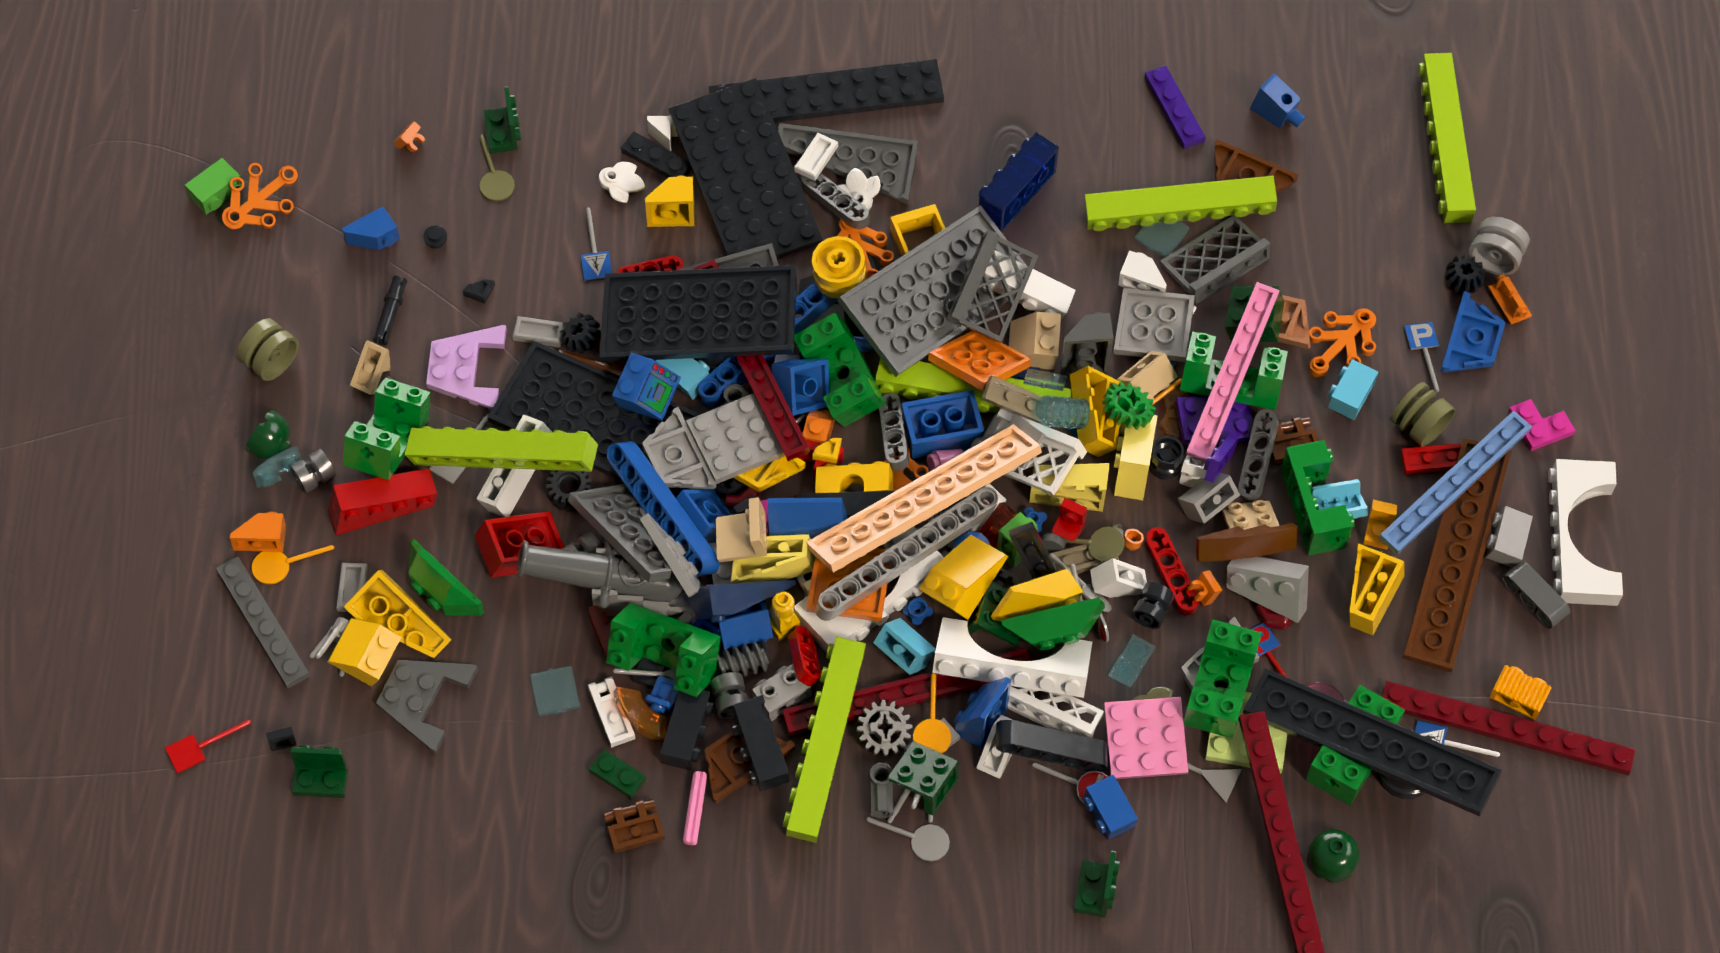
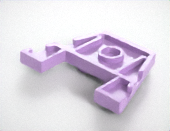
M506 325L432 341L426 381L427 388L453 398L459 397L468 400L470 404L476 406L478 404L491 411L499 399V388L475 387L479 348L505 349Z

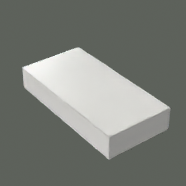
M817 133L795 165V172L815 181L838 148V142Z

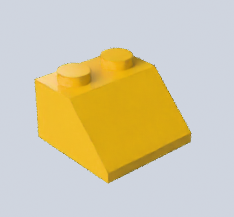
M669 177L645 198L647 227L694 226L693 177Z
M351 618L328 663L372 687L380 679L401 636L380 624Z

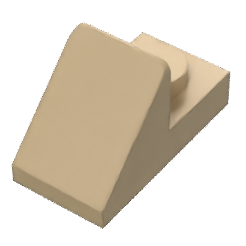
M366 341L350 386L370 395L375 394L382 373L390 371L389 350Z

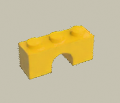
M876 461L872 464L850 463L843 466L826 464L824 467H816L815 493L846 492L850 486L855 484L863 485L864 492L893 491L894 473L889 463Z

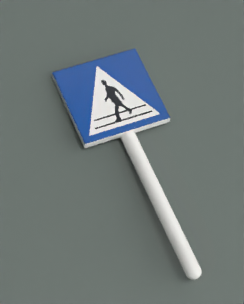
M1417 721L1416 733L1441 744L1490 756H1500V753L1445 740L1448 727Z

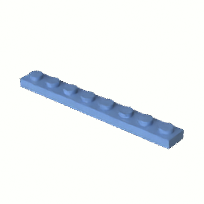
M1515 411L1511 412L1383 531L1379 539L1398 555L1531 430L1532 426Z

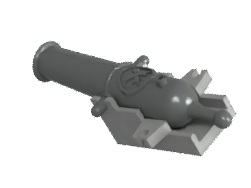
M526 540L521 545L517 563L518 578L527 575L592 589L595 615L617 616L631 602L673 619L679 618L685 611L693 614L695 618V612L684 600L686 592L673 571H671L670 579L648 582L608 541L605 542V549L596 548V554L529 545Z

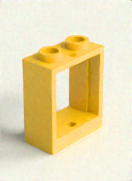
M935 204L890 218V230L901 257L909 252L902 234L929 226L933 227L935 234L945 229Z

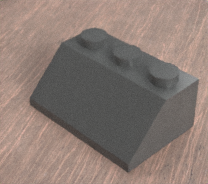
M1094 312L1085 315L1064 338L1060 378L1070 377V374H1072L1070 365H1073L1074 372L1090 366L1104 374H1108L1114 340L1110 313Z

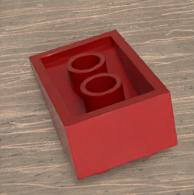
M550 511L485 520L474 535L491 578L517 573L519 552L525 540L529 545L557 549L564 548Z

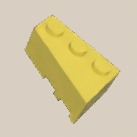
M1156 415L1153 416L1145 428L1140 426L1138 430L1133 425L1127 429L1125 424L1121 423L1119 434L1124 435V437L1119 436L1117 451H1121V454L1116 453L1114 468H1118L1114 496L1143 501L1157 421Z
M1110 463L1074 464L1054 496L1031 487L1029 502L1060 506L1064 498H1067L1087 507V510L1103 512ZM1039 465L1040 472L1053 467L1052 465ZM1035 466L1033 470V475L1036 474ZM1055 474L1042 478L1043 484L1051 486L1055 479Z
M766 536L767 556L733 560L732 584L785 581L812 572L815 555L809 551L806 543L811 540L810 536Z

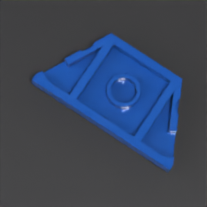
M1464 291L1440 372L1493 367L1506 322L1497 315H1493L1485 305L1477 304L1470 298L1471 294Z

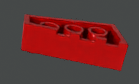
M430 469L395 474L389 480L378 477L333 485L328 513L335 535H339L419 510H426L434 506L437 491Z

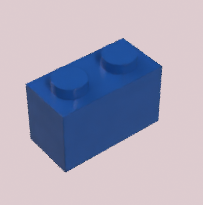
M1114 775L1086 787L1083 797L1084 805L1089 812H1093L1096 817L1095 824L1101 834L1104 833L1108 840L1136 826L1138 818Z

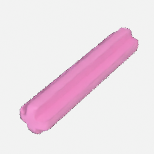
M695 771L693 773L683 843L686 845L697 844L707 774L705 772Z

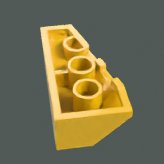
M378 570L344 606L357 620L380 624L401 636L400 642L433 658L452 640L383 570Z

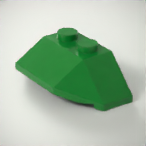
M412 539L410 541L408 573L411 589L418 596L422 594L434 611L437 612L439 610L445 616H481L484 613L482 601L415 539Z
M1098 597L1001 621L1007 630L1030 645L1040 648V650H1049L1055 647L1054 644L1062 642L1065 645L1079 642V638L1086 637L1104 610L1105 604Z

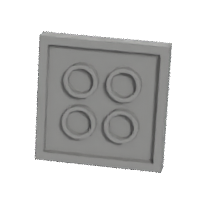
M1123 288L1114 354L1144 357L1149 352L1156 351L1165 353L1168 360L1186 362L1195 295Z
M754 394L686 420L716 484L784 457V453Z

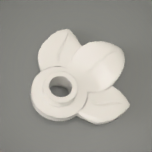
M619 162L613 168H604L598 177L600 185L604 189L609 190L610 196L622 203H627L629 193L638 192L645 188L643 180L637 174H634L637 166L630 162Z
M853 168L847 175L846 184L838 186L857 201L863 197L861 204L870 210L873 203L872 198L879 193L881 185L878 176L867 179L861 170Z

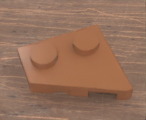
M1282 295L1285 303L1278 342L1310 349L1305 300Z

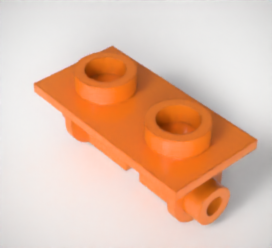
M1502 274L1496 278L1497 283L1488 286L1510 325L1532 317L1528 307L1508 276L1506 277L1505 274Z

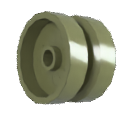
M263 319L251 327L242 338L238 346L237 358L246 367L253 369V372L265 381L274 380L286 371L294 361L298 353L299 341L286 330L283 331V327L273 319Z

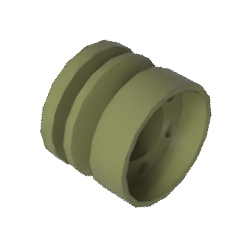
M1425 382L1416 385L1400 400L1390 418L1395 425L1400 424L1399 428L1402 431H1406L1413 426L1409 436L1421 447L1433 442L1447 427L1456 412V409L1444 398L1433 403L1437 393L1434 390H1429V386Z

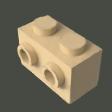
M1151 351L1117 380L1123 382L1125 386L1128 383H1132L1134 388L1141 387L1140 392L1148 393L1147 399H1154L1157 393L1168 388L1171 382L1178 376L1165 353Z

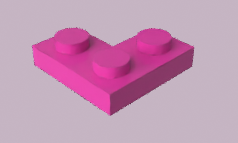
M1531 399L1511 406L1508 410L1509 414L1515 411L1532 426L1531 430L1523 437L1530 451L1570 437L1575 433V429L1564 411L1542 419Z

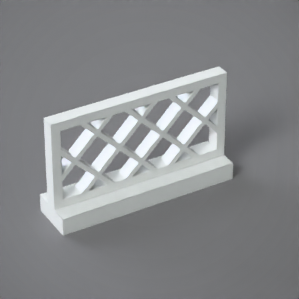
M1000 409L997 415L1011 421L1014 413ZM1022 417L1046 434L1040 443V447H1047L1049 454L1038 458L1035 456L1033 460H1030L1025 469L1035 466L1036 474L1024 476V469L1020 466L1004 475L1054 496L1077 458L1083 459L1087 451L1079 439ZM1064 454L1069 456L1065 463L1056 465V457ZM1051 460L1053 467L1040 472L1039 464ZM1055 474V479L1051 486L1043 484L1042 478Z

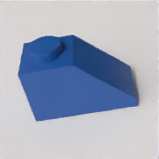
M384 207L342 228L344 240L348 245L381 250L384 247L392 246L400 239L398 227Z

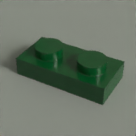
M605 749L589 768L591 774L629 799L634 797L646 781L644 774Z

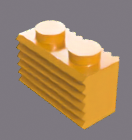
M1505 665L1489 698L1536 720L1551 690V686L1547 685L1540 678L1527 676L1518 667Z

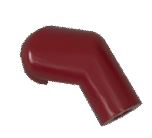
M750 487L740 496L727 494L726 507H734L751 496L760 498L761 494Z
M1260 604L1256 607L1268 628L1284 630L1291 626L1292 620L1285 616L1274 613Z

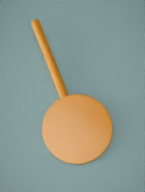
M326 546L291 558H287L282 552L263 551L254 558L252 573L263 584H275L287 576L289 563L333 550L334 546Z
M932 673L930 719L924 720L917 725L913 733V742L943 754L950 746L951 732L945 723L935 719L936 674Z

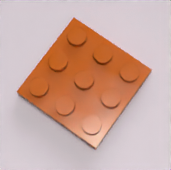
M971 331L930 351L928 361L950 372L958 379L973 385L976 389L984 391L989 376L993 375L1006 380L1029 368L1031 358L1002 342H996L978 332Z
M875 548L835 572H832L815 556L807 612L815 613V607L822 592L888 549ZM883 564L885 568L890 569V564ZM868 576L863 577L866 582H873L872 578ZM887 584L839 616L882 622ZM843 590L846 595H854L851 590ZM828 602L822 603L823 606L828 609L834 608L833 605Z

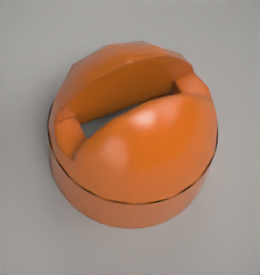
M1136 529L1126 530L1123 536L1125 539L1124 547L1129 548L1130 551L1139 549L1144 540L1143 534Z

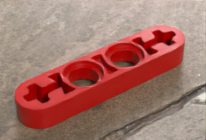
M1152 528L1146 536V547L1165 586L1175 596L1173 603L1178 612L1186 616L1192 615L1198 609L1199 601L1194 599L1197 593L1195 589L1188 590L1191 584L1190 578L1168 533L1162 528ZM1154 536H1156L1157 539H1161L1160 545L1162 550L1160 551L1158 543L1156 541L1152 542ZM1163 556H1170L1174 563L1170 566H1165L1161 563L1160 559ZM1173 577H1180L1183 579L1184 584L1176 587L1171 584L1170 580ZM1183 592H1185V597L1187 601H1192L1191 607H1188L1187 604H1183Z

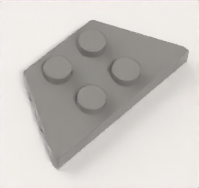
M679 407L674 408L672 415L665 422H661L655 432L642 442V448L649 462L668 488L715 489L716 482Z
M647 513L640 518L642 524L688 597L693 596L698 592L700 581L696 577L699 573L691 561L688 562L683 556L686 552L678 541L675 542L670 535L668 536Z

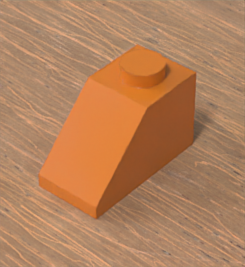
M821 408L809 412L803 430V436L806 440L820 443L829 441L835 422L830 411Z
M277 512L257 513L230 533L233 551L283 552L286 533L284 515Z

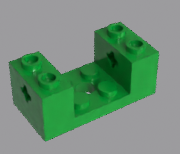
M835 312L795 334L794 339L805 359H828L830 393L824 396L823 399L832 417L843 427L886 404L847 323ZM849 368L848 377L839 379L838 374L840 370Z
M1192 331L1180 391L1210 396L1224 362L1212 359L1216 336ZM1264 346L1259 369L1248 367L1234 402L1276 410L1288 351Z
M385 377L375 391L374 415L367 425L354 421L344 436L343 465L389 480L405 457L404 454L411 428H421L426 426L429 421L431 392Z
M1325 440L1286 447L1280 469L1307 556L1345 549L1348 539L1351 538V530L1354 527L1353 515L1348 513L1346 504L1319 510L1317 498L1312 497L1310 491L1312 486L1325 484L1327 474L1330 473V464L1333 463L1332 451L1330 448H1327Z
M630 602L611 621L606 663L629 671L642 657H645L676 670L674 689L697 697L710 684L711 680L715 678L721 636ZM666 638L672 640V643L675 645V647L669 646L666 642Z
M1212 619L1195 684L1187 706L1184 725L1233 739L1260 642L1261 632ZM1223 680L1227 683L1228 687L1224 690H1219L1215 687L1214 682Z
M1359 685L1348 703L1397 725L1400 724L1405 709ZM1323 745L1310 766L1306 781L1351 806L1372 770L1353 762Z

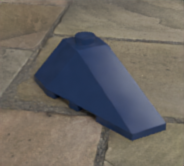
M795 580L708 585L700 588L691 597L684 594V600L700 620L710 619L711 623H720L726 621L725 617L736 614L777 593L795 586L796 583Z

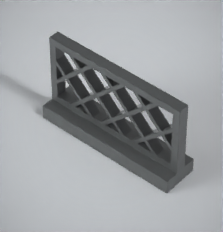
M1233 215L1162 259L1160 266L1190 295H1195L1194 304L1197 305L1270 259L1271 243L1265 238L1261 240L1238 217ZM1234 224L1239 229V233H1228L1226 229ZM1211 238H1221V245L1207 244V241ZM1224 239L1238 240L1237 246L1224 245ZM1241 240L1252 241L1254 243V245L1250 247H1240ZM1193 249L1203 250L1202 257L1188 256V254ZM1206 250L1219 251V258L1205 257ZM1233 252L1236 253V256L1231 259L1222 258V253ZM1174 261L1184 262L1183 268H1174L1170 264ZM1187 262L1201 263L1200 270L1186 269ZM1204 263L1218 264L1217 268L1212 271L1203 270ZM1185 275L1199 276V278L1189 284L1185 280Z
M988 230L983 233L946 320L954 324L959 323L1001 343L1038 259V255L997 236L998 233ZM997 243L1006 247L1008 257L997 259L994 251ZM1019 255L1031 259L1028 267L1019 270L1015 257ZM1010 259L1015 272L1004 276L999 263ZM995 265L1000 278L988 281L985 274L986 268ZM1016 275L1020 285L1017 290L1010 292L1005 279ZM1001 281L1006 294L994 297L990 284ZM986 286L990 300L979 303L976 296L977 289ZM1007 296L1010 303L1009 311L1000 313L996 300ZM992 302L996 316L985 319L980 306ZM976 308L981 321L971 323L965 320L968 310ZM998 318L1001 326L998 335L990 332L987 325L988 321Z

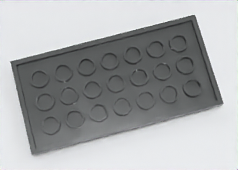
M981 205L846 292L837 300L895 377L927 357L930 351L948 343L968 329L959 323L954 324L946 320L979 242L983 233L988 230L998 233L997 236L1007 240ZM997 243L995 250L1009 256L1006 247ZM1020 256L1015 257L1016 261L1026 265ZM983 287L977 289L976 296L979 303L990 300L987 289ZM992 290L994 297L1001 295ZM1005 298L996 300L998 308L1009 302ZM992 302L980 306L984 317L995 311ZM977 309L968 310L965 320L971 323L979 322L981 319Z

